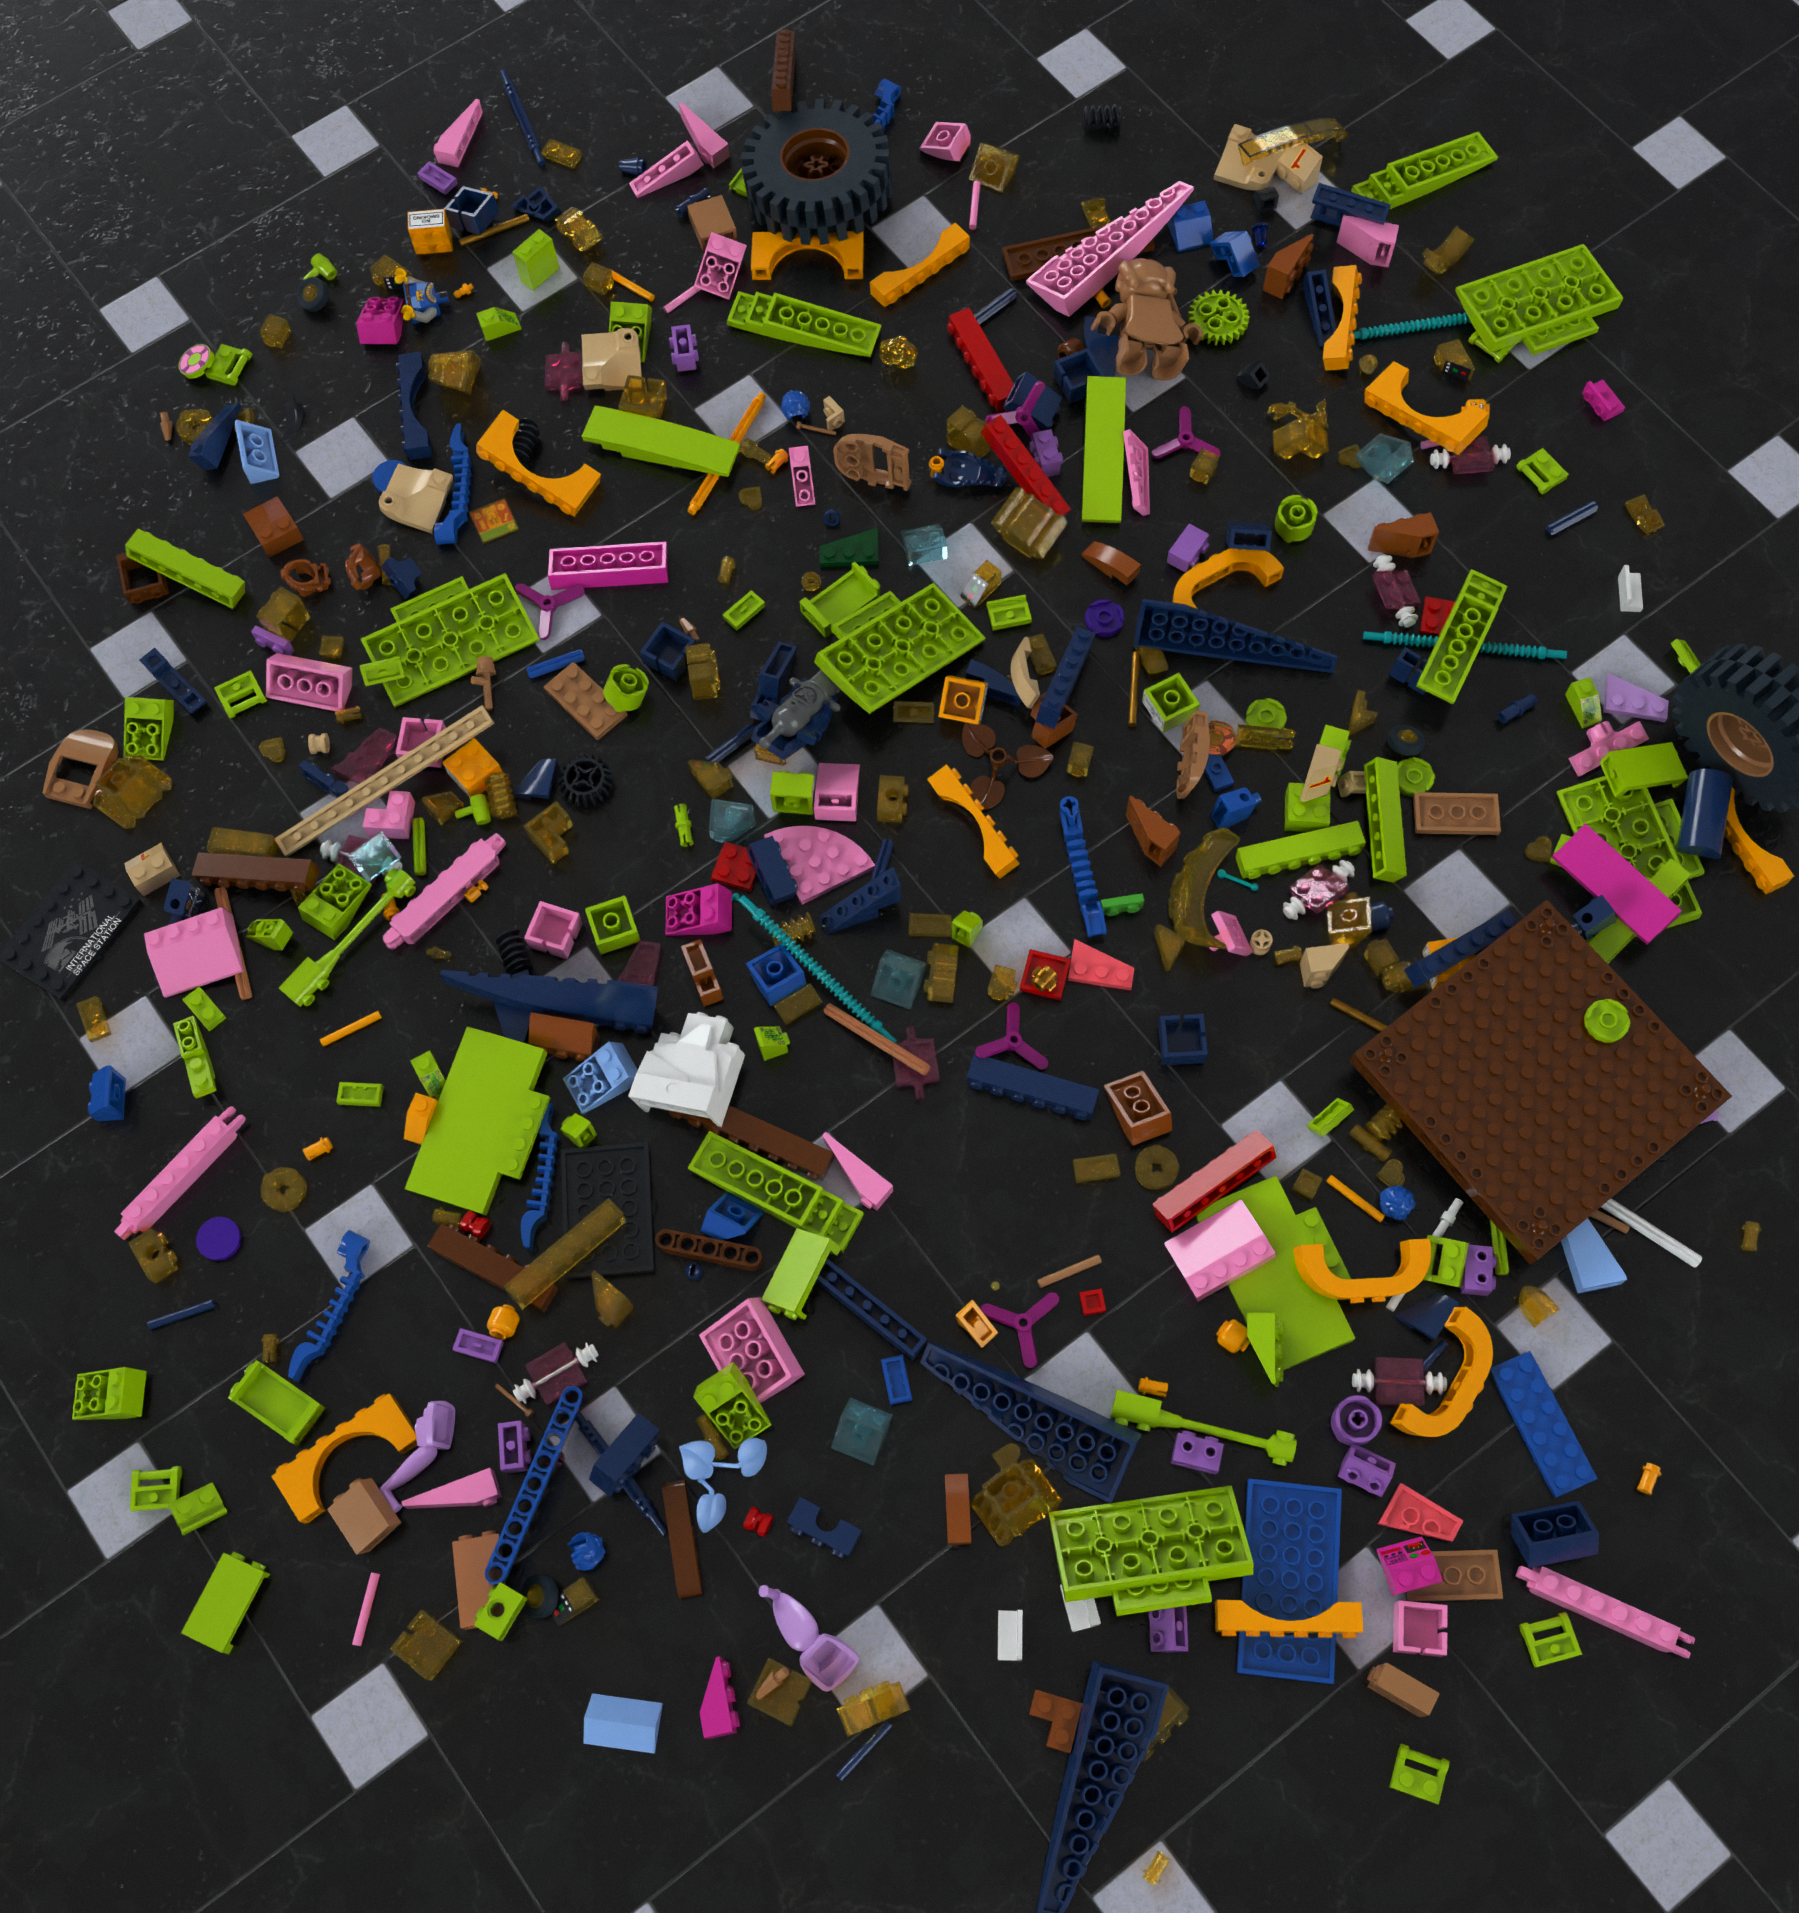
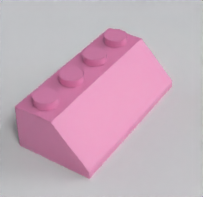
M276 653L267 659L266 698L343 712L352 688L353 668Z

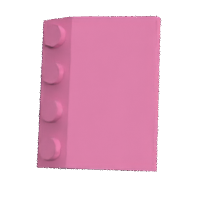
M223 907L144 933L147 954L165 998L244 972L234 916Z
M1241 1199L1164 1243L1198 1302L1276 1258L1275 1251Z
M757 1297L746 1299L699 1336L718 1371L734 1362L748 1380L761 1403L787 1388L805 1374L765 1303L761 1300L762 1298Z

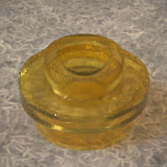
M1364 355L1360 358L1359 366L1364 373L1371 374L1376 370L1378 362L1373 355Z
M807 572L802 577L801 583L805 590L814 591L820 587L821 578L815 572Z

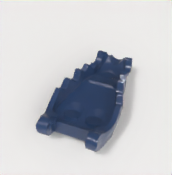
M943 448L938 450V456L945 459L942 474L938 472L933 474V480L947 487L972 485L1001 487L1006 481L1007 472L1004 465L990 464L989 460L983 459L982 456L976 457L974 453H969L966 450H947Z

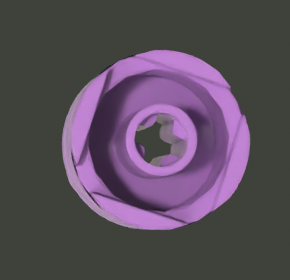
M1356 1395L1346 1398L1334 1409L1331 1416V1427L1337 1440L1349 1446L1352 1443L1358 1446L1367 1444L1378 1434L1382 1425V1416L1379 1408L1364 1396ZM1354 1417H1356L1357 1421L1361 1422L1358 1426L1355 1422H1352Z

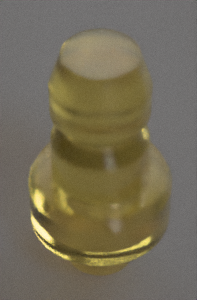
M433 946L432 949H427L426 954L431 955L432 959H437V957L451 958V952L443 951L439 947Z

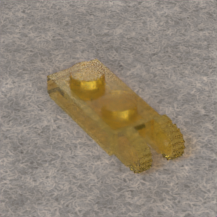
M1238 724L1235 745L1271 750H1287L1293 748L1294 743L1285 739L1278 740V738L1291 739L1295 736V731L1287 728L1279 729Z

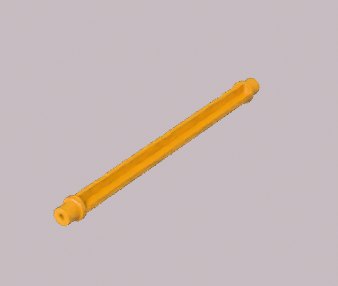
M759 392L757 397H754L729 440L741 442L764 405L766 395L763 392ZM707 474L690 502L687 510L688 513L695 515L697 510H700L720 475Z

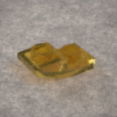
M1645 494L1625 503L1634 521L1646 534L1665 526L1658 510H1652Z
M1145 646L1134 647L1141 655V664L1149 674L1168 670V664L1161 649Z

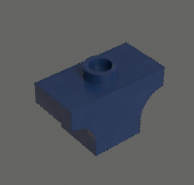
M390 557L381 568L388 576L391 585L396 587L406 600L416 590L414 582L419 579L422 572L411 557L404 561H397Z

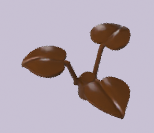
M967 722L964 724L962 742L965 751L975 758L981 757L984 752L990 754L993 765L991 779L987 776H980L972 782L970 787L973 792L971 797L973 800L978 799L984 807L983 810L995 807L1003 799L1005 793L1004 784L994 780L997 768L1005 766L1007 760L1019 764V772L1023 776L1035 778L1045 772L1054 758L1048 750L1042 747L1025 745L1018 749V760H1015L1010 755H1007L1003 748L991 749L995 745L996 736L990 727Z

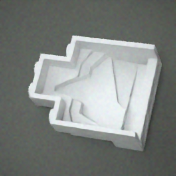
M697 1012V1014L688 1013L681 1035L670 1032V1034L661 1033L654 1049L646 1052L636 1072L628 1097L644 1112L649 1113L650 1107L710 1118L717 1126L722 1127L745 1054L737 1044L729 1042L734 1028L728 1022V1019L723 1016L709 1017L701 1012Z

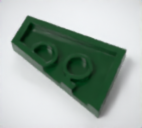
M878 527L819 546L820 567L852 566L851 564L854 562L859 566L879 565Z

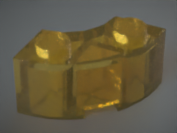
M571 207L555 218L557 222L556 227L560 233L568 236L572 240L573 245L580 251L589 249L603 239L590 219L586 221L582 211L575 207Z
M934 943L932 951H928L927 963L931 964L929 979H925L924 992H928L927 1000L953 1003L958 945Z

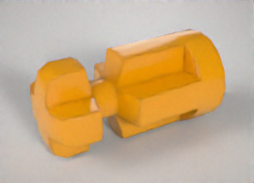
M478 880L477 887L473 885L463 894L470 903H473L482 895L480 892L482 889L485 891L488 889V885L483 880Z

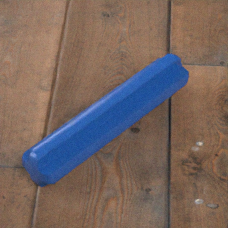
M579 649L527 667V673L530 678H534L569 666L572 662L584 661L585 656L583 651Z

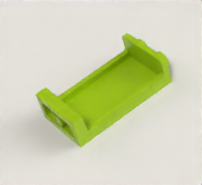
M856 562L851 564V571L810 601L806 597L799 601L801 613L825 638L833 633L831 631L832 625L880 597V584L874 578L871 579L863 566H859Z
M1672 742L1609 751L1599 761L1614 797H1622L1628 790L1672 784L1673 788H1676L1688 778Z
M797 1228L761 1299L768 1305L767 1309L776 1314H779L780 1311L784 1312V1315L792 1320H796L797 1317L805 1320L807 1315L802 1312V1308L829 1253L838 1256L841 1247L829 1238Z
M256 1360L246 1368L245 1375L241 1381L233 1385L228 1399L275 1430L286 1440L298 1446L326 1408Z
M234 1551L231 1555L223 1553L181 1633L221 1653L230 1654L234 1646L230 1644L263 1579L270 1576V1573L264 1571L266 1566L255 1561L252 1564L244 1562L246 1557Z

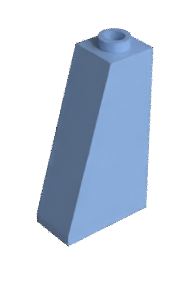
M1588 1218L1561 1240L1577 1293L1621 1285L1627 1280L1625 1273Z

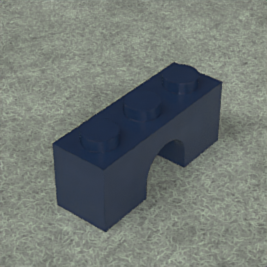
M799 1497L787 1520V1524L791 1526L789 1530L799 1536H802L803 1533L810 1536V1542L821 1548L823 1544L832 1548L830 1553L841 1559L844 1556L849 1558L862 1534V1530L841 1519L834 1530L822 1531L817 1526V1519L822 1511L821 1508Z

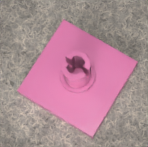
M1221 911L1211 914L1220 933L1210 939L1214 945L1207 941L1212 951H1216L1219 949L1218 947L1221 948L1226 945L1228 952L1243 956L1253 953L1236 916Z

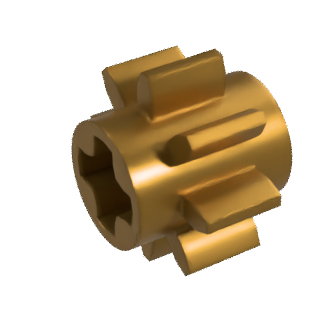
M1038 966L1032 972L1033 979L1031 983L1037 990L1043 992L1047 989L1050 992L1057 985L1055 980L1057 974L1049 966H1045L1043 969Z

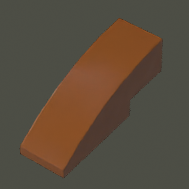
M1094 541L1081 554L1083 558L1110 578L1115 576L1125 585H1128L1140 573V563L1123 552L1103 543Z
M701 939L681 946L703 1006L705 1007L723 1000L721 989Z
M946 1474L948 1545L971 1544L968 1474Z

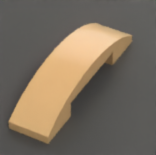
M1024 637L1012 657L1011 677L1020 699L1027 708L1032 709L1040 696L1037 680L1030 679L1026 660L1031 653L1029 637Z

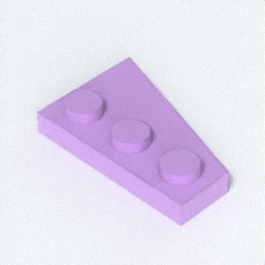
M1608 673L1606 677L1604 713L1660 722L1667 720L1668 700Z

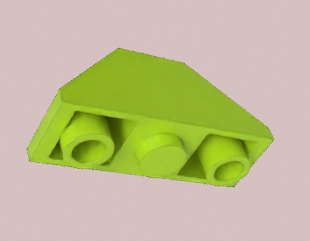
M256 919L249 925L246 938L272 950L283 951L293 932L282 919Z

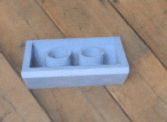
M236 419L235 427L242 467L250 483L254 484L278 478L279 470L271 429Z
M592 1693L584 1716L583 1744L655 1754L663 1703Z

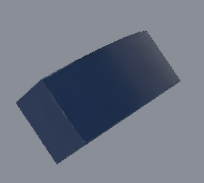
M971 659L966 671V679L988 683L986 697L1018 707L1021 706L1022 700L1017 694L1014 685L1006 677L985 664Z

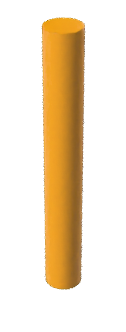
M611 269L607 271L606 275L650 302L654 300L655 295Z
M376 1011L321 1038L320 1042L324 1047L381 1019L382 1016L379 1011Z
M1333 1175L1327 1179V1183L1379 1223L1384 1219V1214Z

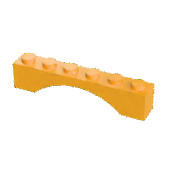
M956 223L952 224L941 232L936 248L922 262L904 270L883 272L870 281V294L884 308L894 303L899 297L909 293L916 285L923 283L926 278L936 274L946 264L953 262L956 257L966 253L970 248V236Z
M1356 265L1334 267L1332 284L1335 295L1343 304V315L1336 331L1324 343L1323 362L1326 371L1349 369V361L1353 360L1351 345L1355 343L1353 330H1356L1355 315L1358 314V303L1356 301L1360 299L1358 284L1362 283V275L1358 273Z
M946 764L927 780L943 800L956 803L973 814L983 835L984 859L999 878H1002L1020 864L1016 859L1019 855L1012 846L1007 847L1005 844L1007 838L1000 830L997 832L993 826L996 823L990 815L985 816L983 814V805L978 799L973 800L970 796L973 793L966 783L962 785L959 780L961 775L955 767L951 770Z
M1732 787L1724 837L1731 843L1733 851L1739 855L1744 862L1746 870L1752 874L1757 886L1766 895L1787 885L1794 875L1782 858L1774 856L1759 847L1743 830L1735 811V790Z
M1216 1600L1215 1630L1216 1632H1222V1636H1236V1632H1246L1247 1637H1260V1632H1269L1270 1637H1284V1633H1294L1296 1638H1307L1308 1633H1318V1638H1333L1332 1634H1342V1638L1353 1639L1357 1638V1634L1363 1633L1362 1602H1336L1325 1612L1305 1620L1286 1621L1262 1615L1250 1608L1242 1600Z

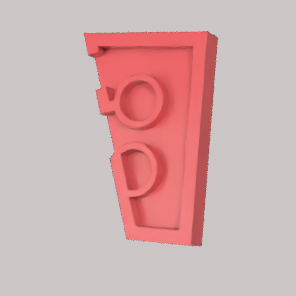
M1074 939L1068 981L1131 990L1134 974L1133 967Z
M1400 1483L1381 1516L1378 1525L1452 1542L1463 1520Z

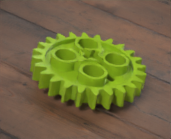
M1212 290L1211 295L1208 292H1205L1204 297L1198 295V300L1194 299L1193 305H1190L1188 324H1196L1202 329L1203 336L1201 341L1206 338L1208 339L1207 344L1214 341L1215 345H1217L1218 341H1221L1225 345L1226 340L1232 343L1233 338L1238 340L1239 335H1244V331L1247 330L1249 323V310H1246L1247 304H1242V298L1236 300V294L1229 296L1230 291L1223 294L1222 290L1219 291V294Z

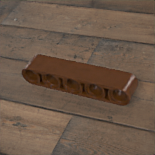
M669 1229L660 1230L655 1237L658 1248L665 1254L747 1271H757L763 1265V1257L760 1250L752 1246ZM664 1238H672V1242L669 1245H661ZM686 1242L694 1243L690 1250L683 1249V1245ZM713 1246L715 1251L712 1254L707 1255L704 1253L706 1247ZM734 1250L737 1252L733 1259L725 1257L728 1251ZM757 1255L758 1260L756 1263L750 1264L747 1262L748 1257Z
M686 1480L662 1483L678 1597L681 1599L703 1594Z

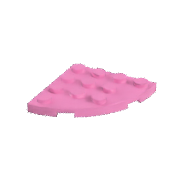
M793 826L778 829L764 835V838L773 836L774 840L779 843L781 856L789 865V874L791 878L796 880L798 886L796 896L801 905L875 868L871 858L860 846L846 836L829 829L814 826Z

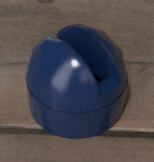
M828 509L824 514V522L829 526L838 524L840 518L838 511ZM831 514L834 515V520H831Z
M691 1262L686 1266L685 1274L688 1279L697 1281L703 1276V1268L699 1263ZM692 1266H696L694 1276L691 1275Z

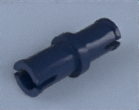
M703 188L696 194L689 195L679 205H676L675 208L678 215L682 217L688 213L687 205L710 199L709 191Z
M1531 693L1519 701L1515 700L1511 703V706L1498 712V719L1502 723H1507L1516 716L1520 717L1526 710L1538 704L1536 696Z

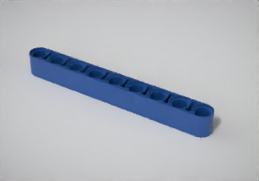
M569 1386L562 1392L487 1564L485 1578L491 1586H498L500 1582L504 1584L580 1410L583 1397L581 1390L576 1386ZM573 1393L579 1399L575 1403H569L566 1401L567 1395ZM560 1415H567L569 1417V1422L565 1425H560L556 1420ZM551 1436H557L560 1439V1443L553 1447L548 1445L547 1440ZM541 1458H548L551 1464L547 1468H540L538 1461ZM534 1479L539 1480L541 1487L538 1490H531L528 1487L529 1482ZM527 1501L531 1503L530 1511L526 1513L519 1511L518 1508L522 1502ZM520 1524L522 1531L518 1535L510 1534L509 1528L511 1525ZM503 1546H509L513 1550L512 1554L507 1558L499 1555V1551ZM498 1568L502 1570L503 1574L499 1580L494 1581L490 1579L489 1574L493 1569Z

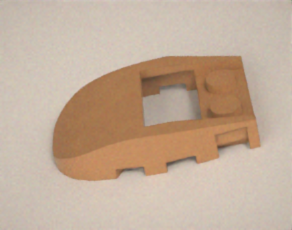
M869 434L846 435L834 446L835 465L845 476L856 481L860 478L864 479L871 486L883 484L885 488L893 489L897 485L903 487L905 491L908 490L911 484L908 448L887 438ZM874 446L882 448V452L887 453L888 471L875 468Z
M1195 710L1182 727L1183 734L1179 752H1183L1182 762H1178L1177 771H1181L1176 784L1178 799H1184L1200 780L1206 767L1210 747L1207 712Z
M78 730L69 734L60 744L49 762L42 792L45 797L91 809L93 805L90 802L93 797L101 794L104 789L102 786L107 778L110 779L113 774L111 769L119 753L116 740L106 733L95 730ZM63 757L97 766L89 786L56 778V771Z

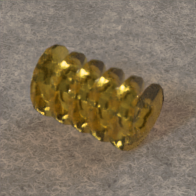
M503 772L491 774L485 779L487 798L491 808L490 813L493 817L500 819L510 818L517 814V810L514 808L516 806V803L513 801L514 795L511 794L513 792V789L510 787L511 781L508 780L510 775Z
M808 912L805 913V920L798 915L797 922L793 918L789 919V925L785 921H781L782 932H787V936H791L792 941H796L798 937L804 942V935L812 939V932L816 933ZM771 933L775 946L781 944L782 942H778L777 937L773 938L774 934Z
M1386 1104L1383 1106V1110L1378 1111L1377 1115L1373 1116L1372 1120L1366 1123V1128L1375 1139L1382 1141V1138L1390 1140L1391 1136L1388 1132L1395 1135L1397 1130L1394 1126L1401 1129L1403 1124L1399 1116Z

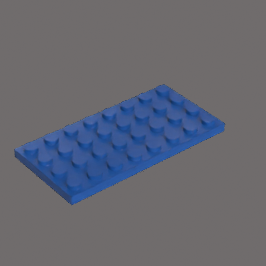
M1248 1478L1244 1531L1254 1568L1253 1575L1242 1576L1241 1600L1262 1615L1278 1620L1296 1621L1315 1617L1325 1612L1337 1602L1342 1489ZM1239 1632L1236 1673L1334 1684L1336 1634H1332L1333 1638H1318V1633H1308L1307 1638H1296L1294 1633H1284V1637H1270L1269 1632H1260V1637H1247L1246 1632Z

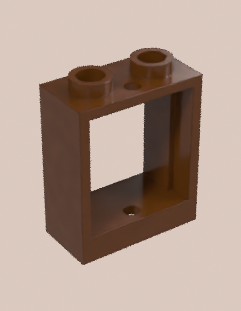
M126 553L116 555L123 593L130 604L141 603L148 599L160 598L163 595L169 594L166 576L157 572L158 583L133 589L129 571L145 567V565L128 558Z

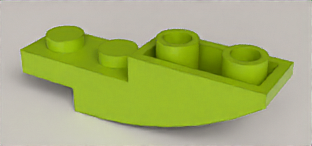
M191 1016L173 1023L181 1057L185 1061L194 1097L197 1099L217 1091L213 1066L195 1017Z

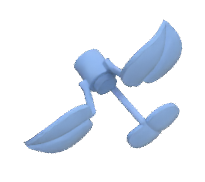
M758 1438L745 1440L738 1450L737 1457L739 1463L737 1464L712 1462L715 1457V1449L707 1441H693L679 1447L686 1475L690 1479H698V1482L703 1484L709 1491V1494H704L700 1497L697 1504V1521L701 1532L706 1533L714 1528L722 1520L726 1512L727 1504L724 1495L720 1493L714 1494L713 1488L705 1481V1479L712 1476L713 1467H741V1473L746 1477L757 1474L766 1460L767 1445L765 1440Z

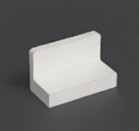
M1624 565L1618 576L1620 610L1641 612L1643 609L1640 573H1630L1629 565Z
M1062 1584L1060 1585L1072 1632L1099 1626L1101 1622L1094 1598L1065 1603Z
M998 1610V1661H1022L1023 1610Z

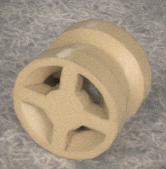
M322 733L320 736L315 734L309 735L308 746L311 754H316L317 752L329 753L330 741L327 733Z
M1263 929L1257 930L1253 933L1249 945L1254 954L1264 955L1270 950L1273 939L1268 931Z

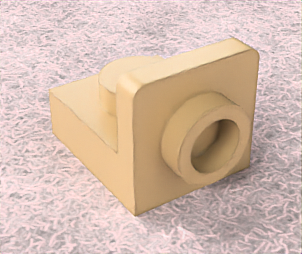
M828 396L823 400V411L828 417L826 419L827 429L832 431L835 428H839L845 422L844 410Z
M1348 771L1337 779L1341 797H1347L1352 793L1366 794L1365 771Z

